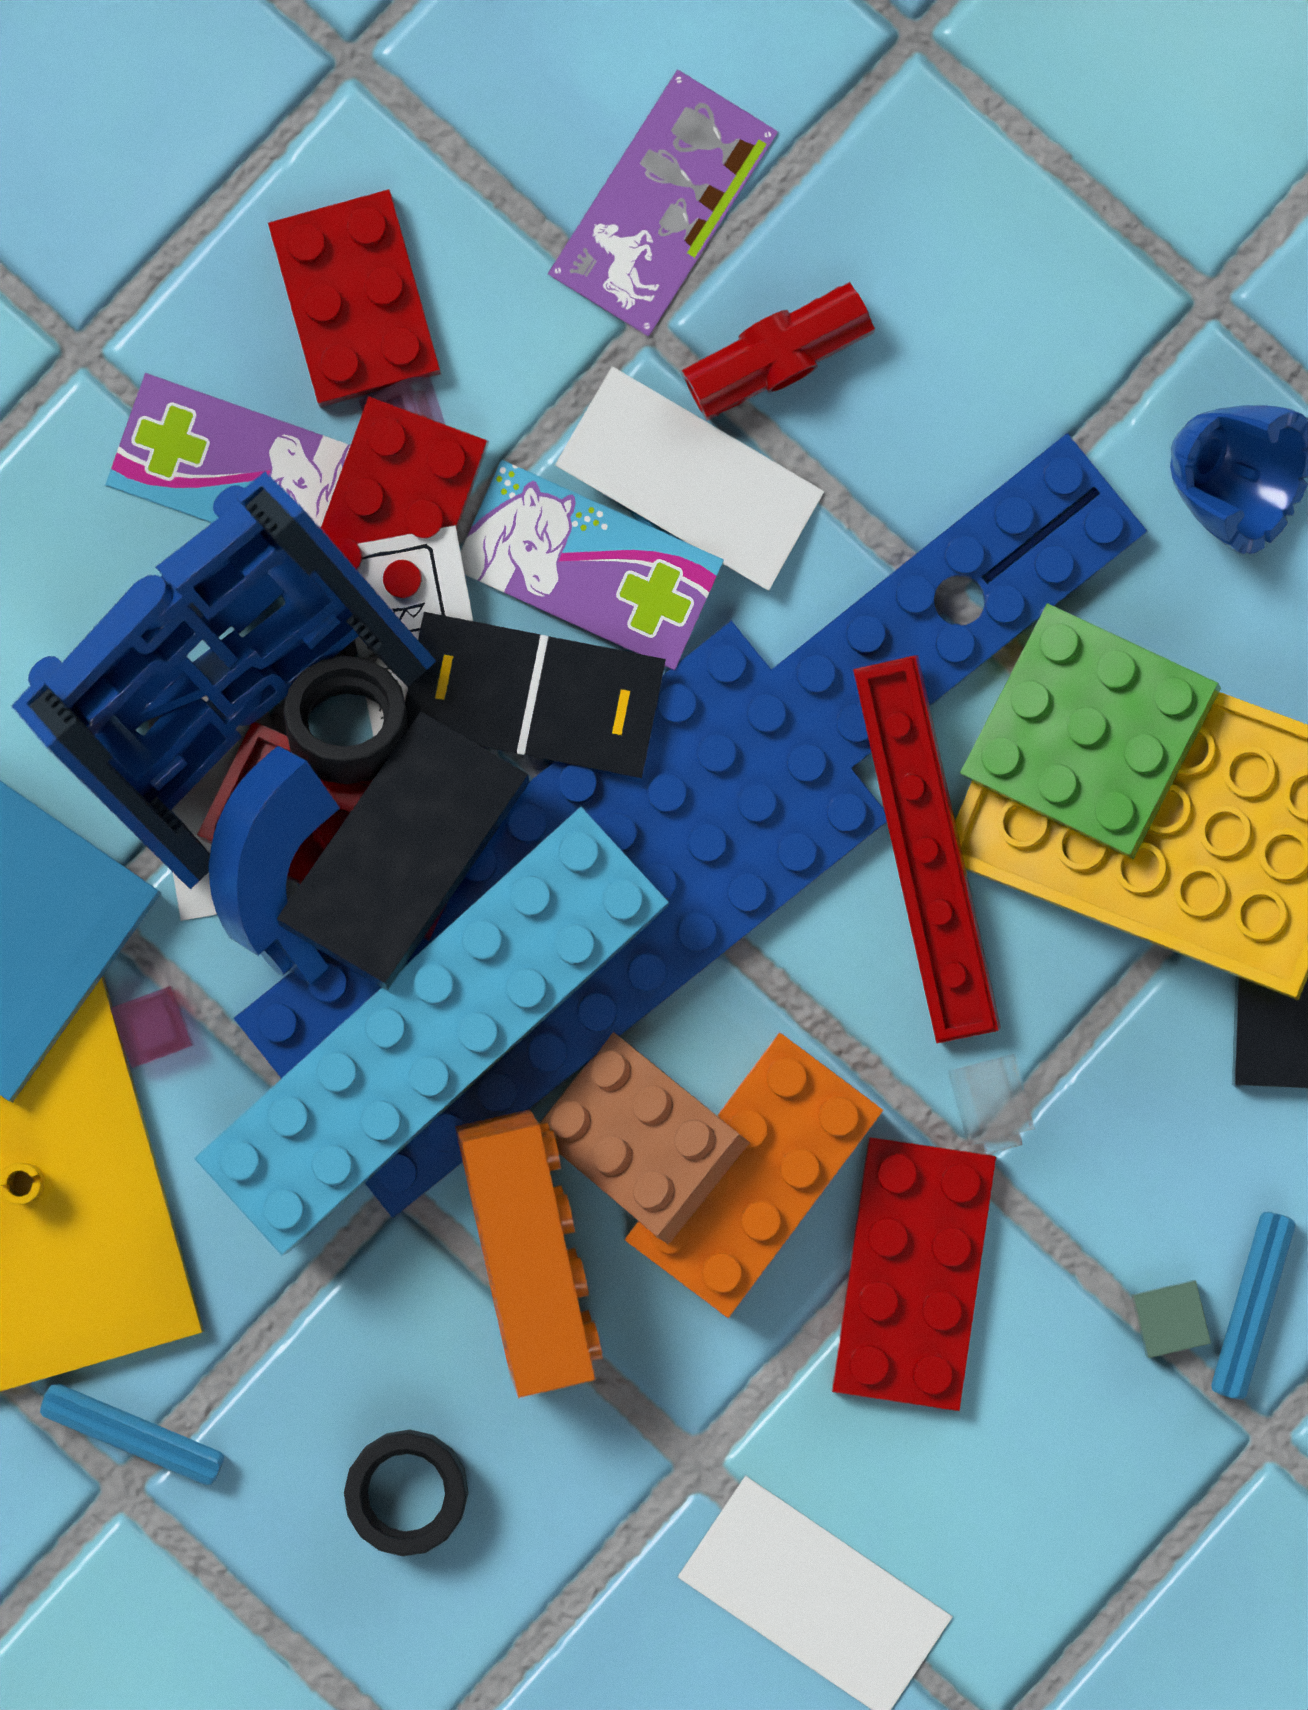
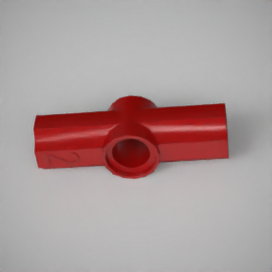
M849 282L835 288L820 298L814 299L809 304L791 313L788 310H782L758 321L738 336V341L683 369L682 376L698 409L702 412L706 421L715 416L718 417L719 414L741 405L746 400L765 390L768 393H773L801 380L818 367V362L873 334L875 327L859 293L856 292Z

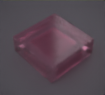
M172 986L110 1008L132 1068L143 1066L194 1047Z

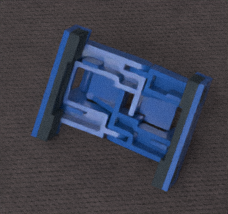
M266 471L245 488L233 485L223 490L213 503V511L218 519L157 565L155 568L162 574L161 576L149 575L134 583L63 662L55 656H47L39 660L31 668L28 675L30 687L11 705L46 748L189 889H192L209 873L210 853L172 809L242 737L236 730L238 726H246L257 721L287 696L288 689L302 671L323 659L333 658L358 636L407 687L436 662L310 515ZM282 595L286 603L284 606L244 637L239 635ZM232 626L234 630L220 640L219 637ZM203 640L210 649L192 662L187 655ZM207 696L209 700L205 702L203 697ZM162 715L144 736L136 731L143 722Z

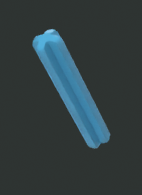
M1263 1212L1260 1215L1211 1384L1212 1390L1217 1394L1237 1400H1243L1247 1396L1295 1230V1221L1290 1217L1273 1212Z
M51 1385L41 1403L40 1414L43 1417L204 1485H211L216 1480L222 1467L224 1455L220 1451L64 1385Z

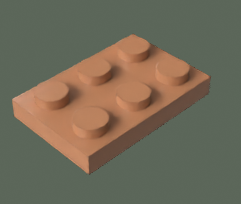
M614 1032L539 1123H548L550 1131L553 1130L558 1153L668 1245L750 1143Z

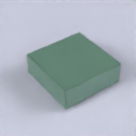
M1196 1280L1131 1294L1147 1358L1211 1344Z

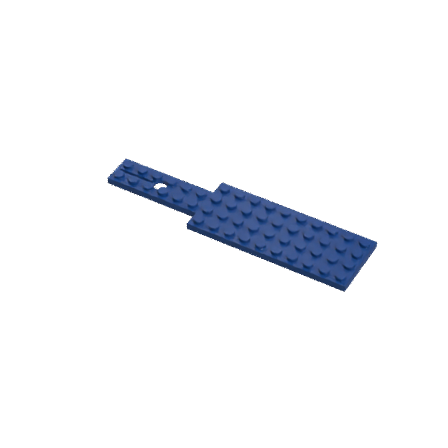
M1068 433L773 669H770L731 620L678 662L675 670L670 669L663 674L642 778L554 761L530 781L447 902L430 940L422 939L404 967L580 807L588 813L669 902V907L365 1183L392 1218L396 1217L463 1163L455 1126L529 1110L589 1062L599 1052L613 1032L618 1036L624 1034L887 822L884 808L852 770L872 753L853 669L918 655L929 706H931L1040 618L1047 603L1056 606L1147 532L1145 527ZM1092 489L1083 499L986 575L985 578L989 581L988 584L984 581L982 577ZM952 577H965L974 581L981 589L984 597L982 613L975 621L966 625L946 622L939 616L935 608L934 597L938 586ZM318 950L329 968L314 982L309 984L290 972L233 1019L282 1079L382 987L321 950Z

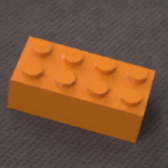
M778 1033L717 1114L719 1118L750 1142L669 1245L654 1235L639 1221H637L624 1240L729 1318L883 1112V1109L782 1033Z
M530 1109L455 1126L509 1375L518 1398L594 1381L595 1376L591 1362L603 1359L595 1321L591 1320L589 1310L580 1312L577 1299L589 1296L581 1258H578L575 1248L567 1249L564 1235L574 1233L575 1227L567 1194H564L561 1185L553 1187L550 1171L561 1169L553 1130L550 1131L548 1123L539 1124Z

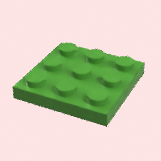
M1047 603L960 774L984 788L1134 860L1221 687L1218 682Z

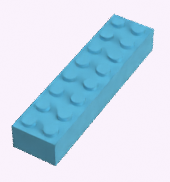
M580 807L400 971L388 990L384 988L378 990L194 1159L281 1256L288 1254L669 907V902L588 813Z

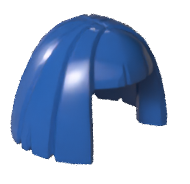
M1242 405L1220 408L1196 415L1186 423L1174 438L1171 445L1170 462L1173 483L1193 516L1206 530L1228 548L1241 554L1259 552L1265 548V541L1271 543L1288 524L1286 516H1293L1295 513L1293 505L1301 501L1308 485L1303 479L1308 477V418L1292 409L1268 405Z

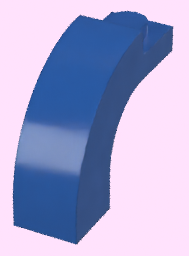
M277 746L245 775L226 802L215 828L211 844L209 884L215 911L230 939L257 956L261 954L264 960L278 974L283 976L286 972L290 971L311 984L329 966L314 946L279 926L277 917L288 903L286 895L287 875L296 851L303 841L340 807L306 760Z

